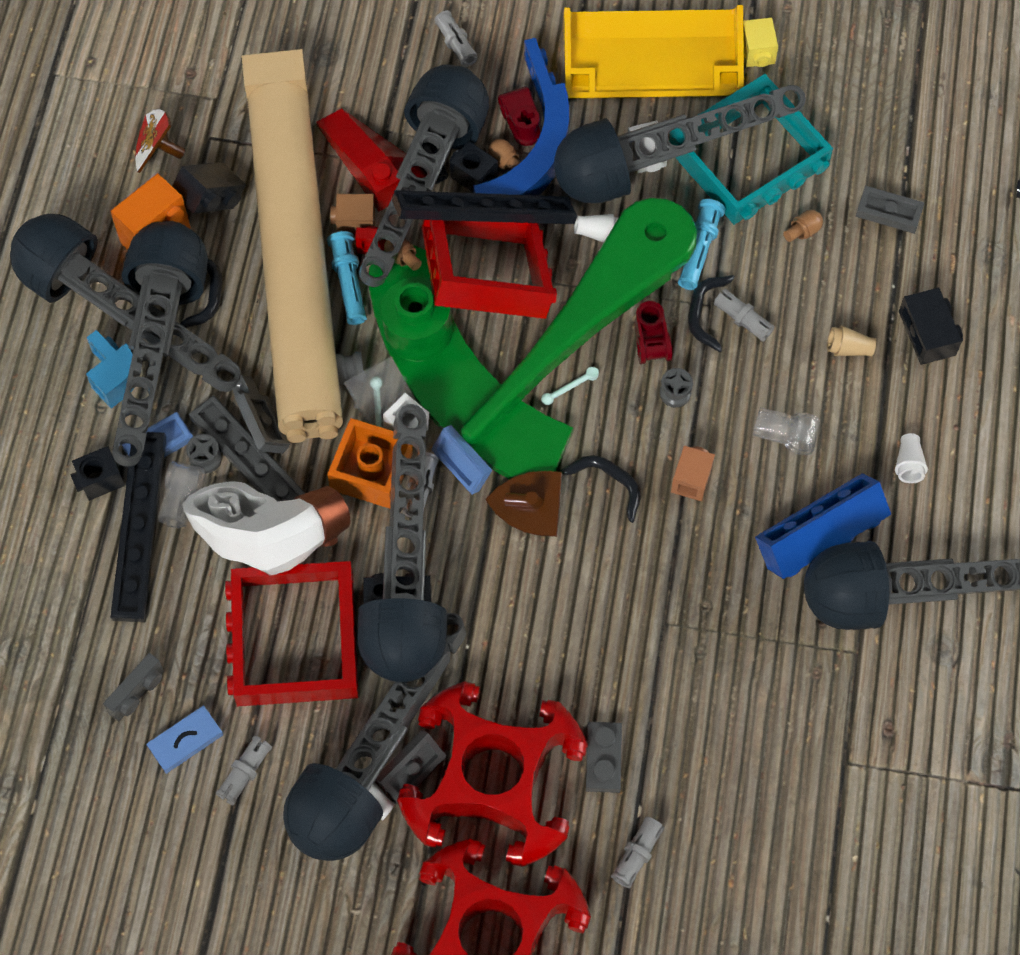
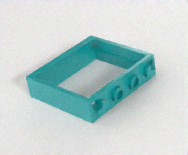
M763 74L700 114L761 94H769L770 91L779 88L766 74ZM783 95L784 105L788 108H794V104ZM759 100L755 103L754 108L763 103L764 106L770 111L769 105L766 101ZM729 110L725 116L727 124L741 117L737 110ZM800 111L775 118L810 157L740 201L733 197L695 152L675 158L711 199L725 206V215L733 225L743 219L749 220L758 212V209L766 204L772 205L776 203L782 194L790 189H798L807 178L814 174L819 175L823 173L830 165L833 147ZM718 113L715 114L716 121L705 123L704 119H701L702 125L697 127L699 133L704 132L708 136L709 129L720 126ZM677 128L669 133V142L675 146L682 144L684 140L683 132Z

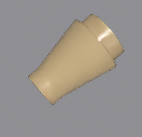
M842 325L839 328L832 327L829 332L827 351L834 353V356L872 357L875 352L876 338L868 337Z

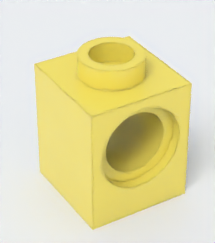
M772 17L744 20L743 38L746 67H765L775 64L778 42Z

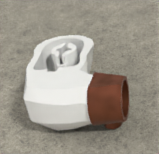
M230 481L201 488L189 495L182 504L193 529L218 555L228 560L245 563L269 575L291 570L310 556L319 546L328 547L338 542L337 536L348 529L351 523L348 506L337 490L329 486L296 496L294 500L277 502L274 498L256 491L246 483Z

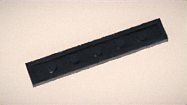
M396 190L392 197L399 219L575 224L577 214L569 197Z
M146 432L144 450L140 461L136 465L128 466L110 616L112 621L146 622L166 445L165 433ZM131 444L130 456H133L137 453V449Z

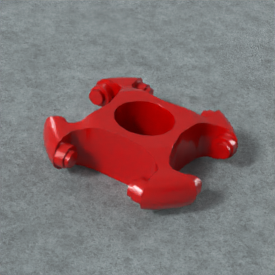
M463 681L448 687L429 699L420 708L418 725L423 728L434 729L435 726L441 725L443 719L451 723L454 729L452 756L440 785L431 797L423 799V794L419 792L418 787L403 784L397 798L399 808L415 836L425 846L435 848L437 846L442 847L446 830L441 829L442 824L434 821L444 816L482 818L517 831L525 837L526 841L516 840L514 845L509 844L506 862L520 867L527 866L556 850L567 840L570 828L568 826L569 821L563 818L553 817L551 821H546L545 826H542L535 821L533 816V787L546 756L553 747L562 745V752L566 754V758L573 761H582L586 755L588 744L577 721L559 701L542 700L539 717L544 718L543 723L549 725L541 728L501 725L467 712L462 708V705L471 707L472 702L477 703L480 686ZM500 750L511 755L519 763L523 773L519 782L509 791L498 795L484 794L473 789L465 780L463 772L467 763L476 754L481 752Z
M472 838L446 846L422 863L419 872V880L421 882L436 885V882H442L444 875H446L455 884L450 918L430 955H468L461 946V932L466 923L475 915L488 911L500 912L510 917L519 927L522 942L513 955H532L549 921L557 914H566L564 922L568 924V928L572 931L584 933L585 929L588 928L591 915L587 902L577 882L566 868L549 865L544 882L548 883L547 889L555 892L551 895L536 896L500 889L469 873L464 867L465 863L475 865L476 861L481 862L486 849V845ZM397 942L391 955L417 954L413 952L414 948L412 946Z

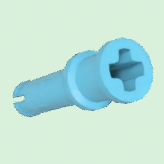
M703 199L698 205L700 212L697 221L694 222L697 229L696 250L688 263L684 265L678 280L679 286L687 290L697 288L710 243L718 236L719 230L717 226L719 219L725 214V206L713 199Z
M340 231L327 237V244L332 249L333 254L331 265L332 269L338 273L347 323L349 325H358L367 320L356 270L359 265V259L353 250L352 243L355 241L353 233Z

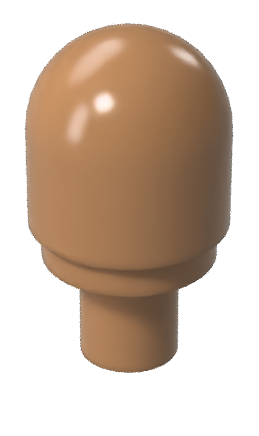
M496 139L490 143L488 154L498 160L500 168L512 170L521 163L518 160L519 154L508 141Z
M815 210L804 211L794 218L791 222V228L784 231L785 239L791 242L796 238L803 240L811 237L822 228L823 218Z
M405 238L394 262L401 266L408 265L413 271L419 269L422 261L415 256L416 249ZM389 240L385 242V252L394 250V246Z

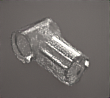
M760 407L752 436L785 444L788 450L796 454L809 455L814 451L821 421L808 413H796L791 416Z
M175 461L170 462L165 478L166 491L158 514L159 522L166 524L168 527L178 529L187 526L188 518L182 504L189 495L203 488L205 479L204 467Z

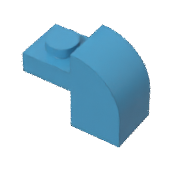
M95 330L86 338L92 353L101 362L87 372L86 375L91 388L112 409L123 400L133 354L131 349L128 348L127 343L119 348L111 337L107 336L104 338Z

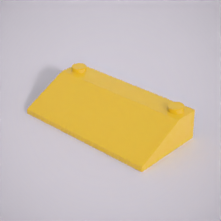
M737 5L734 9L571 12L570 8H564V71L568 99L729 96L744 87L743 5Z

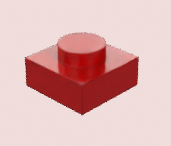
M356 227L355 241L357 254H367L378 227ZM386 239L378 241V246L383 251L385 250Z

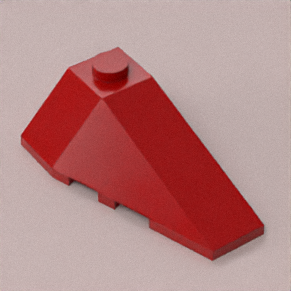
M342 108L317 121V127L365 194H374L375 208L378 212L387 208L399 184L400 179L396 175L406 153ZM420 166L411 168L412 173L416 177H426Z

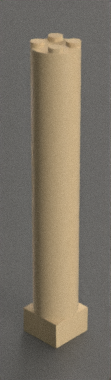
M298 49L242 55L244 86L249 110L278 429L287 436V440L290 443H300L306 439L318 437L321 439H333L338 436V429L343 424L303 51Z

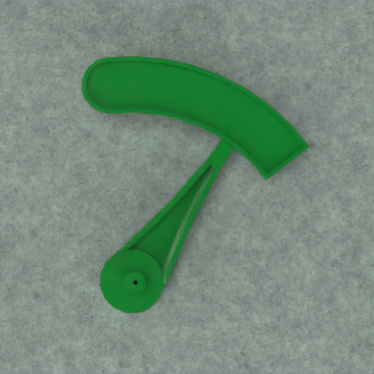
M647 198L636 201L624 209L566 304L530 352L502 384L490 374L468 347L453 320L451 308L434 305L426 250L413 245L414 249H416L415 256L422 261L419 269L413 271L408 265L401 266L394 262L386 281L378 287L369 286L375 320L386 351L402 382L417 403L429 412V417L441 430L452 425L492 470L509 480L528 472L556 471L573 434V427L546 416L523 402L522 399L597 332L671 280V274L688 263L696 250L697 229L692 216L683 206L669 199ZM372 264L369 268V275L373 277L383 275L379 266Z

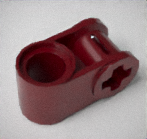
M524 86L498 95L501 113L505 121H507L515 141L522 146L534 145L540 136V128L538 126L540 117L529 88Z
M645 301L636 310L634 325L639 364H645L648 360L664 358L666 361H672V345L667 330L664 309L655 301ZM651 317L655 319L656 322L647 323L643 320V318Z

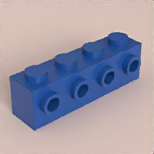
M862 473L755 536L767 569L785 579L798 574L803 567L810 564L824 550L835 545L851 542L855 536L867 529L878 526L883 519L892 514L880 482Z

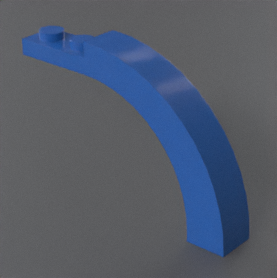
M536 38L524 40V59L544 115L541 134L531 152L521 163L498 178L474 185V193L539 196L555 177V153L561 141L569 133V100L565 83L556 84L553 72L548 73L546 68L548 66L546 51L544 48H539Z

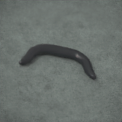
M208 259L207 271L211 277L208 304L202 312L189 316L180 323L185 328L206 323L214 317L219 309L223 283L222 273L219 266L210 259Z
M734 275L705 279L694 289L688 313L690 332L699 342L718 352H722L721 344L716 338L706 333L700 325L704 295L710 289L728 285L734 280Z
M596 455L584 456L559 471L562 472V475H572L585 468H599L627 488L629 493L626 508L627 518L631 523L635 521L636 512L641 500L640 487L628 472L612 461Z

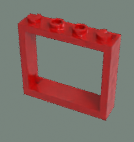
M423 221L422 232L435 306L542 319L547 318L552 303H556L557 290L552 286V269L548 268V251L543 247V230L539 229L538 223ZM446 234L524 244L533 286L454 276Z
M351 561L298 564L291 570L275 575H269L254 567L231 569V581H225L226 600L231 601L232 612H226L227 632H232V643L226 645L227 663H233V675L227 676L228 695H233L237 707L359 698L354 582ZM338 580L342 679L245 685L243 586Z

